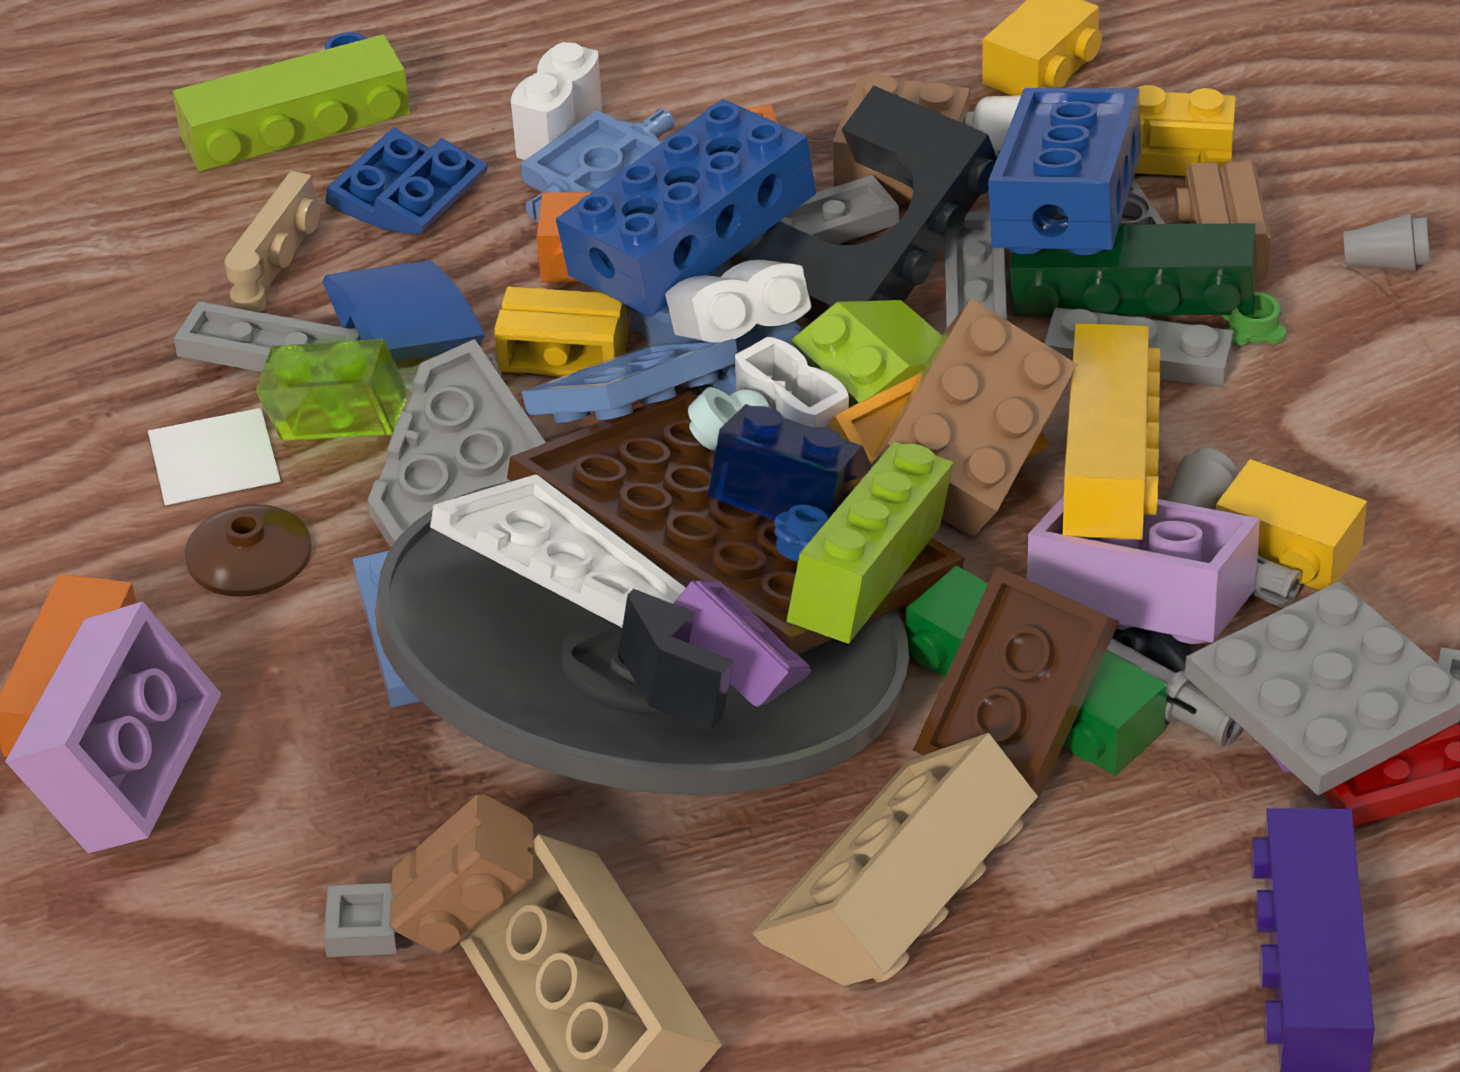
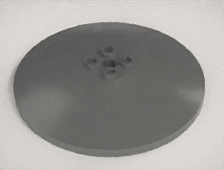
M507 481V482H503V483L491 485V486H488V487L480 488V489L474 490V491H472V492L463 494V495H461V496H465V495H468V494H471V493H475V492H478V491H482V490H485V489H488V488H492V487H495V486H498V485H502V484H505V483H508V482H511V481ZM432 510L416 520L398 537L389 550L380 571L375 609L377 633L383 651L391 666L409 690L431 711L454 728L481 744L523 763L584 782L626 790L686 795L728 794L761 790L793 783L829 770L865 749L883 732L891 721L903 693L909 661L908 638L898 611L893 610L864 624L849 644L831 639L799 654L810 666V674L804 680L765 705L759 707L752 705L729 683L723 719L711 731L648 705L618 652L622 627L430 527Z

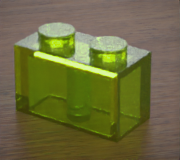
M372 339L271 346L256 387V392L282 441L393 434L407 388L385 340Z

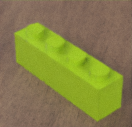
M384 34L172 90L180 136L198 172L410 115L405 69Z
M894 441L800 552L786 622L849 644L940 528L954 462L934 455L930 449L924 446L901 444Z

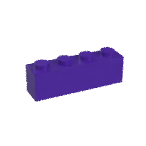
M1266 808L1264 837H1252L1251 840L1252 879H1264L1265 890H1256L1255 894L1256 932L1269 933L1270 944L1260 945L1261 988H1273L1274 1000H1265L1264 1002L1265 1044L1278 1045L1280 1072H1369L1375 1027L1352 810Z

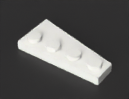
M537 474L433 505L430 525L432 529L620 627L623 624L627 594L632 589L639 590L672 604L685 590L683 585Z

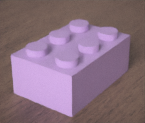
M1063 496L1028 534L1027 580L1118 620L1117 629L1120 630L1137 627L1171 634L1176 640L1184 643H1214L1253 593L1256 586L1260 518L1158 499L1157 516H1143L1142 539L1062 536Z
M143 601L84 619L5 762L88 854L147 839L221 696V692Z

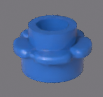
M796 505L790 508L788 512L779 514L774 521L776 526L774 533L777 536L776 549L784 557L798 562L800 552L827 522L828 517L826 513L814 506Z

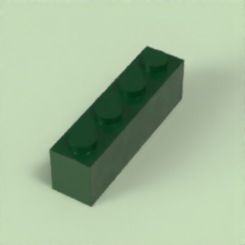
M1255 223L1119 225L1112 250H1102L1091 255L1074 254L1068 249H1042L1032 254L1013 252L1010 273L1014 316H1053L1056 307L1073 310L1084 309L1090 312L1112 315H1231V311L1237 307L1242 315H1254L1257 282Z

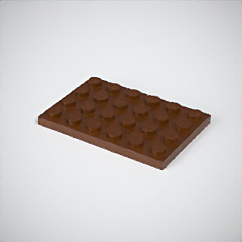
M683 390L676 393V396L670 399L649 403L634 409L630 414L602 421L510 457L507 474L508 480L512 482L537 474L685 588L691 581H720L789 649H792L798 655L833 639L786 622L798 562L784 557L776 549L777 536L774 533L776 527L774 521L779 514L788 512L790 508L796 505L817 507L824 511L829 519L853 490L761 434L745 439L732 452L719 448L717 450L706 448L694 437L689 427L691 419L688 414V407L698 397L689 390ZM931 538L866 623L915 601L955 566L963 569L965 557Z

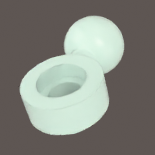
M709 387L688 407V414L691 419L689 427L692 434L703 446L710 450H717L719 448L727 452L734 451L745 439L762 434L768 427L771 418L770 406L767 400L760 393L748 389L736 391L728 396L719 389Z

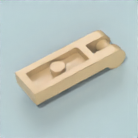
M290 171L226 256L224 263L227 279L234 283L230 291L233 308L260 313L264 311L267 306L265 292L280 271L290 265L294 252L305 237L315 231L320 218V204L315 200L311 175Z

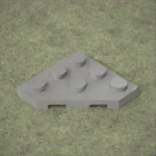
M475 339L426 360L419 365L413 381L414 390L406 411L401 412L388 445L386 463L379 481L375 480L368 497L369 515L391 548L398 537L409 526L433 509V505L480 488L510 481L507 479L510 457L546 443Z

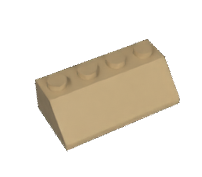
M989 733L911 759L899 769L753 932V935L762 945L842 986L872 978L877 983L883 982L895 975L908 962L910 956L906 950L914 940L933 930L945 919L948 909L944 905L956 892L964 890L981 877L986 870L983 860L992 849L1005 844L1021 830L1023 822L1020 817L1038 796Z
M538 834L533 840V848L529 851L533 855V880L459 942L537 1072H700L722 1044L596 852Z

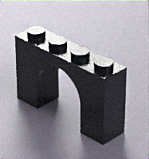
M873 85L841 130L856 163L902 182L913 189L912 200L905 215L887 233L874 240L856 245L828 243L779 221L767 230L745 262L750 260H768L802 266L811 303L810 310L802 317L811 321H815L836 302L902 300L905 302L915 286L922 284L931 272L933 261L947 241L959 234L967 213L980 195L989 191L988 181L997 156L987 133Z

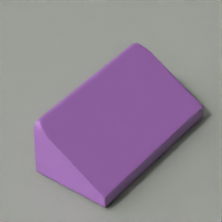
M691 581L673 603L695 612L689 644L733 660L730 684L752 705L759 707L769 703L810 674V666L795 651L789 649L720 581Z

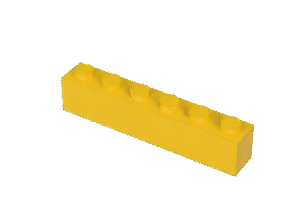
M1075 323L1073 362L1078 365L1071 377L1062 536L1142 539L1143 516H1157L1160 348L1148 347L1149 326Z

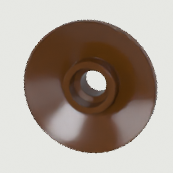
M258 504L237 506L212 515L196 527L185 547L186 566L192 578L204 588L228 596L263 594L287 584L304 569L311 554L310 534L301 519L282 508Z

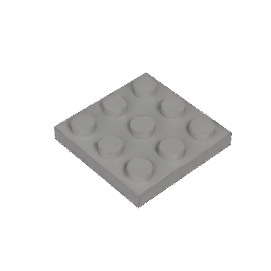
M1340 581L1188 655L1186 658L1184 676L1317 795L1460 722V682Z

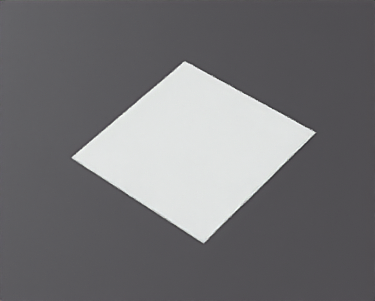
M261 408L148 430L165 506L281 482Z

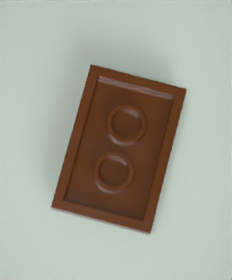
M996 566L913 751L926 755L989 733L1038 796L1030 805V807L1035 808L1119 621Z

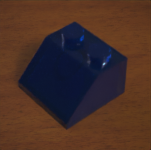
M745 404L719 429L707 496L775 520L779 514L788 512L790 508L796 505L817 507L824 511L829 519L870 471L872 465L862 445L842 439L841 435L834 430L824 427H809L784 418L779 411L773 408Z

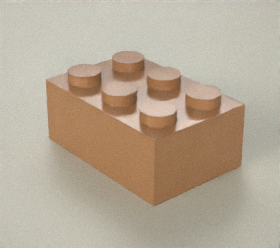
M970 298L946 329L865 472L868 473L894 441L901 444L924 446L930 449L934 455L953 461L954 465L942 520L973 538L998 511L1078 364Z

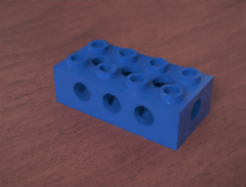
M1024 88L988 181L992 248H1009L1010 251L1018 254H1032L1042 249H1068L1074 254L1091 255L1102 250H1112L1141 156L1139 88ZM1067 216V218L1062 220H1053V217Z
M725 99L720 100L556 218L568 275L652 317L668 305L665 294L670 288L685 279L708 275L816 194L807 136Z

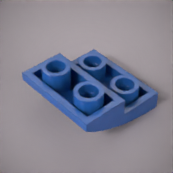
M393 127L327 187L325 203L349 216L376 227L408 234H422L487 172L488 164L443 138H440L429 148Z
M430 260L326 274L322 281L342 327L357 329L372 364L439 355L473 339L480 345L485 336L478 319L460 290Z

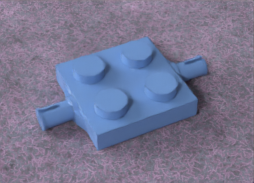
M660 108L641 123L634 124L617 120L596 110L520 163L522 182L541 191L539 195L526 202L528 215L533 220L537 219V222L539 221L542 192L595 191L620 173L625 167L634 163L662 143L657 138L674 128L675 122L669 111L666 110L664 112V109Z

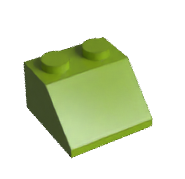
M902 300L836 302L791 339V342L804 356L809 367L823 370L843 384L848 392L850 408L921 373L940 342L942 335Z

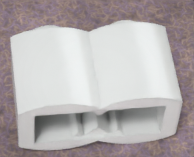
M559 43L542 56L538 63L537 73L524 79L515 88L511 96L516 158L526 160L596 110L602 112L600 68L597 50L581 47L576 43Z
M750 260L730 268L721 277L707 275L691 277L677 283L665 294L675 335L715 343L741 337L756 324L779 326L793 322L802 317L811 308L802 266L768 260Z
M766 337L735 354L736 391L743 389L756 391L767 400L770 406V422L761 435L771 441H776V444L819 470L846 455L827 425L834 415L849 408L848 392L838 379L823 370L809 367L804 356L795 347L773 337Z

